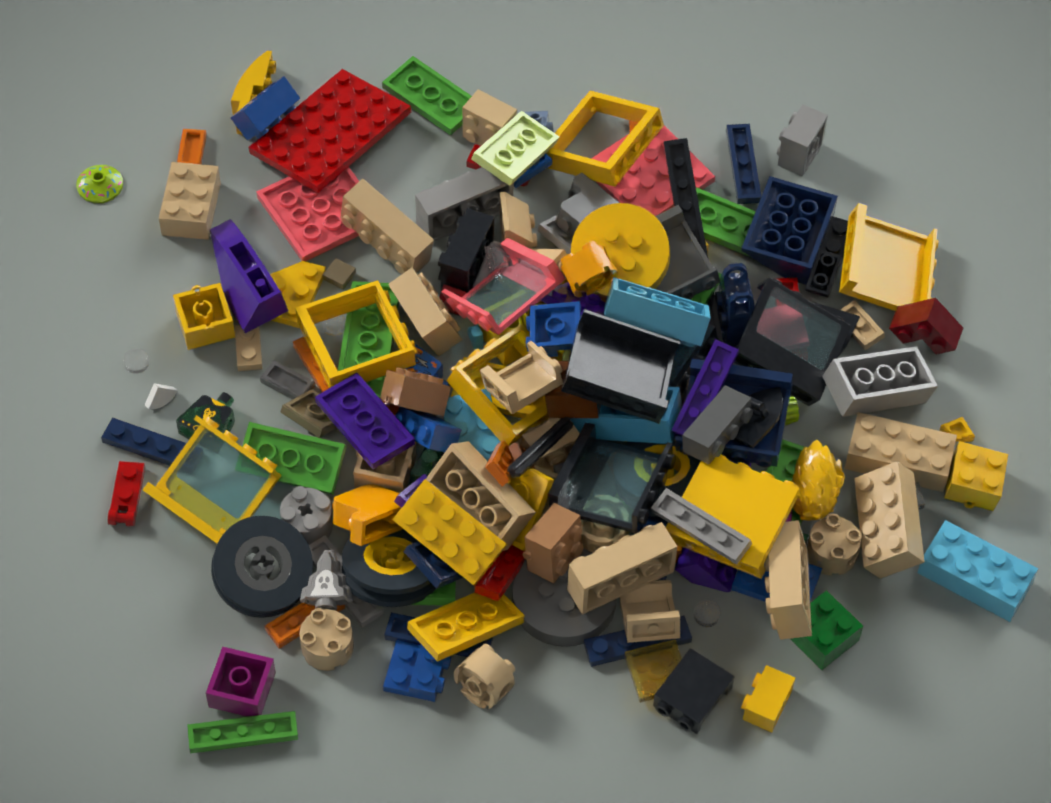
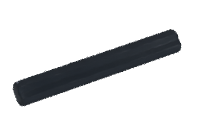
M566 416L557 421L508 466L507 472L510 473L512 478H517L524 474L573 428L574 424L570 421V418Z

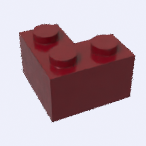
M936 297L898 306L889 327L903 344L923 340L936 355L955 351L964 329Z

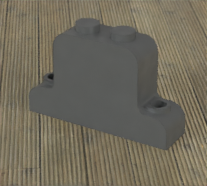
M580 173L573 179L571 189L568 192V199L561 203L556 225L573 238L579 224L591 212L600 207L619 202L586 175Z

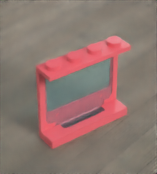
M509 238L500 243L509 259L463 297H459L446 289L442 291L446 298L444 303L451 312L454 313L456 311L462 318L465 319L467 317L474 325L479 324L485 331L488 332L490 330L497 335L526 313L530 306H534L565 280L554 260Z

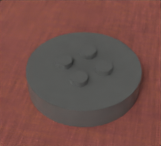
M583 548V551L579 557H586L590 554H593V552H590L587 549ZM525 560L514 578L512 600L513 604L525 615L523 618L524 623L520 625L531 636L549 645L570 647L584 644V639L599 636L609 626L615 613L617 599L582 614L567 590L569 567L563 576L560 575L552 583L528 571L527 560Z

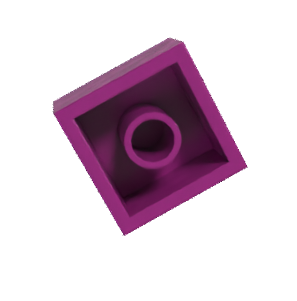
M222 646L206 691L208 707L246 717L262 715L276 674L274 659Z

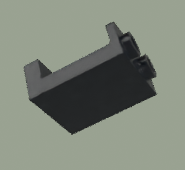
M690 648L655 693L653 706L662 716H669L677 721L682 729L698 734L702 723L724 694L727 696L733 688L735 676Z

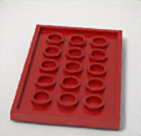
M341 69L293 111L287 114L279 123L269 129L265 135L248 147L249 152L256 158L319 193L412 113L411 106L350 72Z

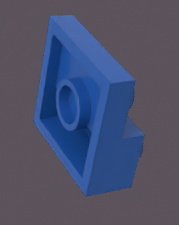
M580 301L530 306V316H526L527 331H530V337H526L527 352H529L527 343L530 341L538 347L542 346L549 357L558 356L559 350H570L576 327L581 317Z
M396 640L384 681L383 691L435 702L437 693L442 694L445 678L442 675L444 669L449 670L452 655L437 662L422 644L418 645Z

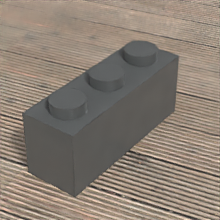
M725 385L682 435L683 452L707 464H710L715 457H719L729 440H733L737 436L740 427L750 421L753 414L751 397Z

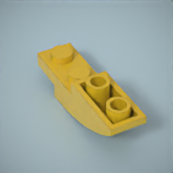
M267 50L259 56L240 78L231 98L233 115L272 84L271 74L276 72V61L273 60L272 51ZM236 126L237 134L243 135Z

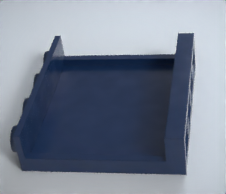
M691 360L690 379L685 401L705 360ZM732 365L722 388L726 385L749 396L765 389L780 387L783 396V409L776 425L754 448L733 439L729 440L725 445L721 455L735 463L750 462L756 463L761 467H777L792 390L793 374ZM676 436V451H680L684 455H689L683 452L682 436Z

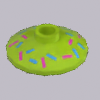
M95 165L80 173L76 182V189L79 195L88 202L105 203L113 200L120 194L123 189V178L114 167Z

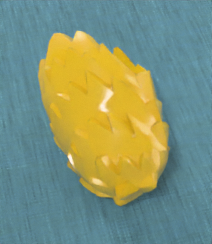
M818 440L801 451L796 462L793 479L791 480V482L798 486L802 495V501L796 500L793 509L800 515L801 520L806 521L820 520L834 511L833 508L837 503V497L845 479L841 460L838 459L836 461L833 453H830L829 447L827 445L823 447Z

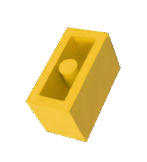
M768 665L765 666L762 674L757 672L752 683V687L755 689L752 695L747 694L741 706V709H744L743 720L772 733L793 691L796 678Z

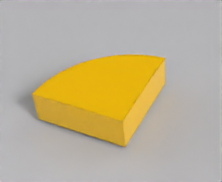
M963 417L945 423L940 427L942 432L957 435V442L974 441L975 435Z

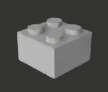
M803 104L798 112H793L789 121L790 125L788 128L784 127L779 136L781 144L776 153L779 156L778 166L801 176L804 175L823 145L828 118L827 114Z

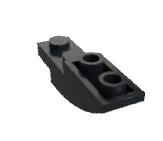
M834 216L831 217L805 291L829 297L844 258L847 220Z

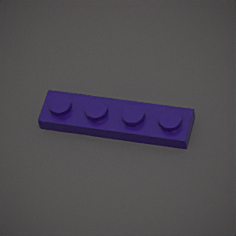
M715 339L671 429L673 433L682 436L720 392L739 353V349Z

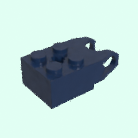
M743 263L729 264L723 270L719 291L715 292L723 343L732 347L739 344L755 307L747 268ZM735 270H740V271H741L740 274H739V273H731V272H732V271H735Z

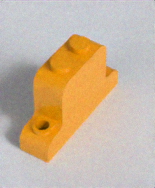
M367 484L335 496L332 504L333 524L351 531L350 541L359 546L402 530L403 528L392 520L401 509L394 502L400 493L379 485Z

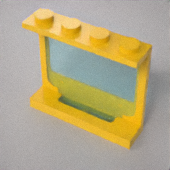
M196 415L194 420L200 426L157 485L154 486L148 482L143 491L218 544L219 539L229 527L255 514L282 475L275 470L277 465L266 457L260 460L256 457L258 452L245 443L243 447L236 443L239 438L227 430L223 434L217 430L219 424L209 417L203 420Z

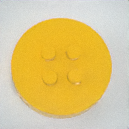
M614 203L594 210L582 220L572 238L571 253L573 254L583 250L582 247L591 241H595L597 245L605 246L610 261L618 270V276L615 278L656 289L664 279L669 268L670 247L663 225L651 212L637 205ZM611 283L594 294L606 301Z

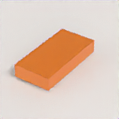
M183 129L177 162L202 164L207 137L206 130Z

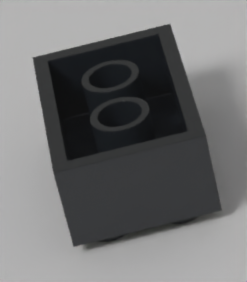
M467 208L464 216L458 218L456 232L449 236L447 250L445 253H441L438 260V266H440L438 280L441 281V290L444 284L467 293L474 288L472 287L489 245L491 242H494V216Z

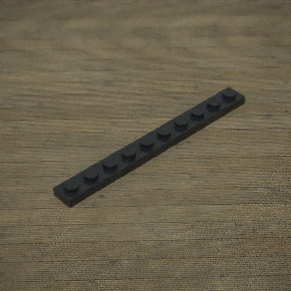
M683 138L663 141L674 207L679 205L685 221L708 258L688 140ZM713 292L707 304L710 311L709 324L716 327L717 337L719 341L723 342L716 299Z

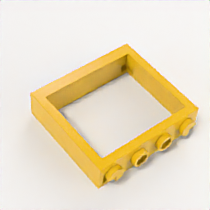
M589 91L559 129L556 130L555 134L559 136V139L546 153L552 159V165L548 168L574 176L583 173L592 181L616 187L664 126L660 108ZM596 112L638 122L606 163L564 151Z
M378 280L295 308L298 326L329 388L355 373H358L365 382L385 376L387 370L396 372L397 367L406 369L416 365L415 354H418V351L415 348L414 340H409V333L405 323H400L396 306H391L390 304L391 300L388 290H383ZM376 303L400 350L337 371L314 324Z
M523 324L513 330L508 328L498 340L496 338L491 339L484 346L483 350H474L466 361L459 360L450 369L452 373L446 380L500 441H505L509 446L522 438V435L529 428L537 427L549 419L546 403L512 425L468 375L511 346H514L523 357L529 353L526 348V337H530V332L527 331Z

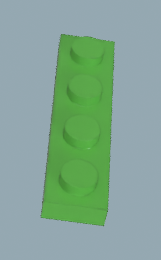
M295 711L187 724L190 754L298 740Z

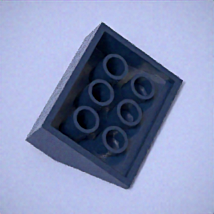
M769 176L741 251L783 278H797L798 283L807 285L831 217L835 214L838 196Z

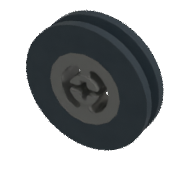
M271 516L248 517L229 527L219 539L211 563L212 580L222 600L239 613L259 618L276 616L292 608L300 600L302 588L308 586L309 576L312 575L313 571L311 550L303 535L288 522ZM251 553H255L256 555L249 566L251 568L250 577L245 571L244 560ZM275 557L279 563L280 573L275 579L269 580L268 578L275 567L273 565ZM263 563V567H265L266 569L261 570V566H259L258 564Z

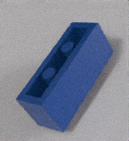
M285 76L270 84L231 117V120L246 140L254 136L259 139L269 131L267 129L269 125L273 127L282 120V114L286 116L296 108L294 104L300 97Z
M399 406L398 412L395 415L415 438V442L428 449L446 452L451 444L458 443L462 430L431 413Z

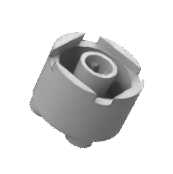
M297 486L283 499L280 505V518L294 526L306 539L308 545L325 535L327 538L330 536L333 529V519L328 496L317 489Z

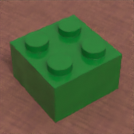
M827 590L810 603L812 636L790 639L821 670L860 640L863 625Z

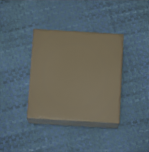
M335 258L324 272L323 280L344 290L356 274V268Z

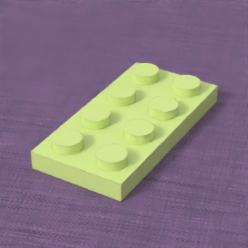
M521 111L476 150L471 160L511 186L557 143L559 136Z

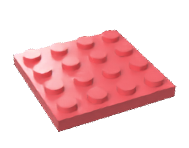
M664 125L616 187L600 182L596 183L619 203L640 206L651 212L654 216L673 208L674 204L663 141L676 140L678 138ZM628 135L591 159L606 163ZM690 151L695 185L703 190L715 182V176Z
M349 167L319 193L289 176L256 191L258 200L301 261H308L359 236L355 230L347 228L340 218L343 196L359 182Z

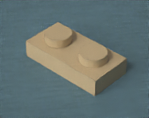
M855 300L840 309L860 316L852 336L864 350L885 338L884 331Z
M234 325L238 371L263 369L260 327L244 333L240 325Z

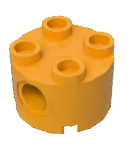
M595 241L586 243L582 247L583 250L575 254H567L560 260L562 263L561 272L566 276L571 290L576 297H582V292H586L587 296L594 294L612 283L611 276H618V270L610 261L605 246L597 245Z

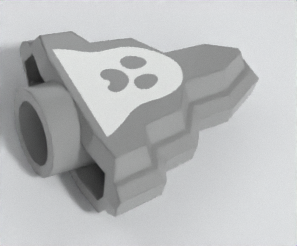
M324 550L317 562V571L309 576L308 586L302 588L301 603L313 605L315 609L337 610V605L353 602L350 587L346 585V576L340 572V562L334 550Z

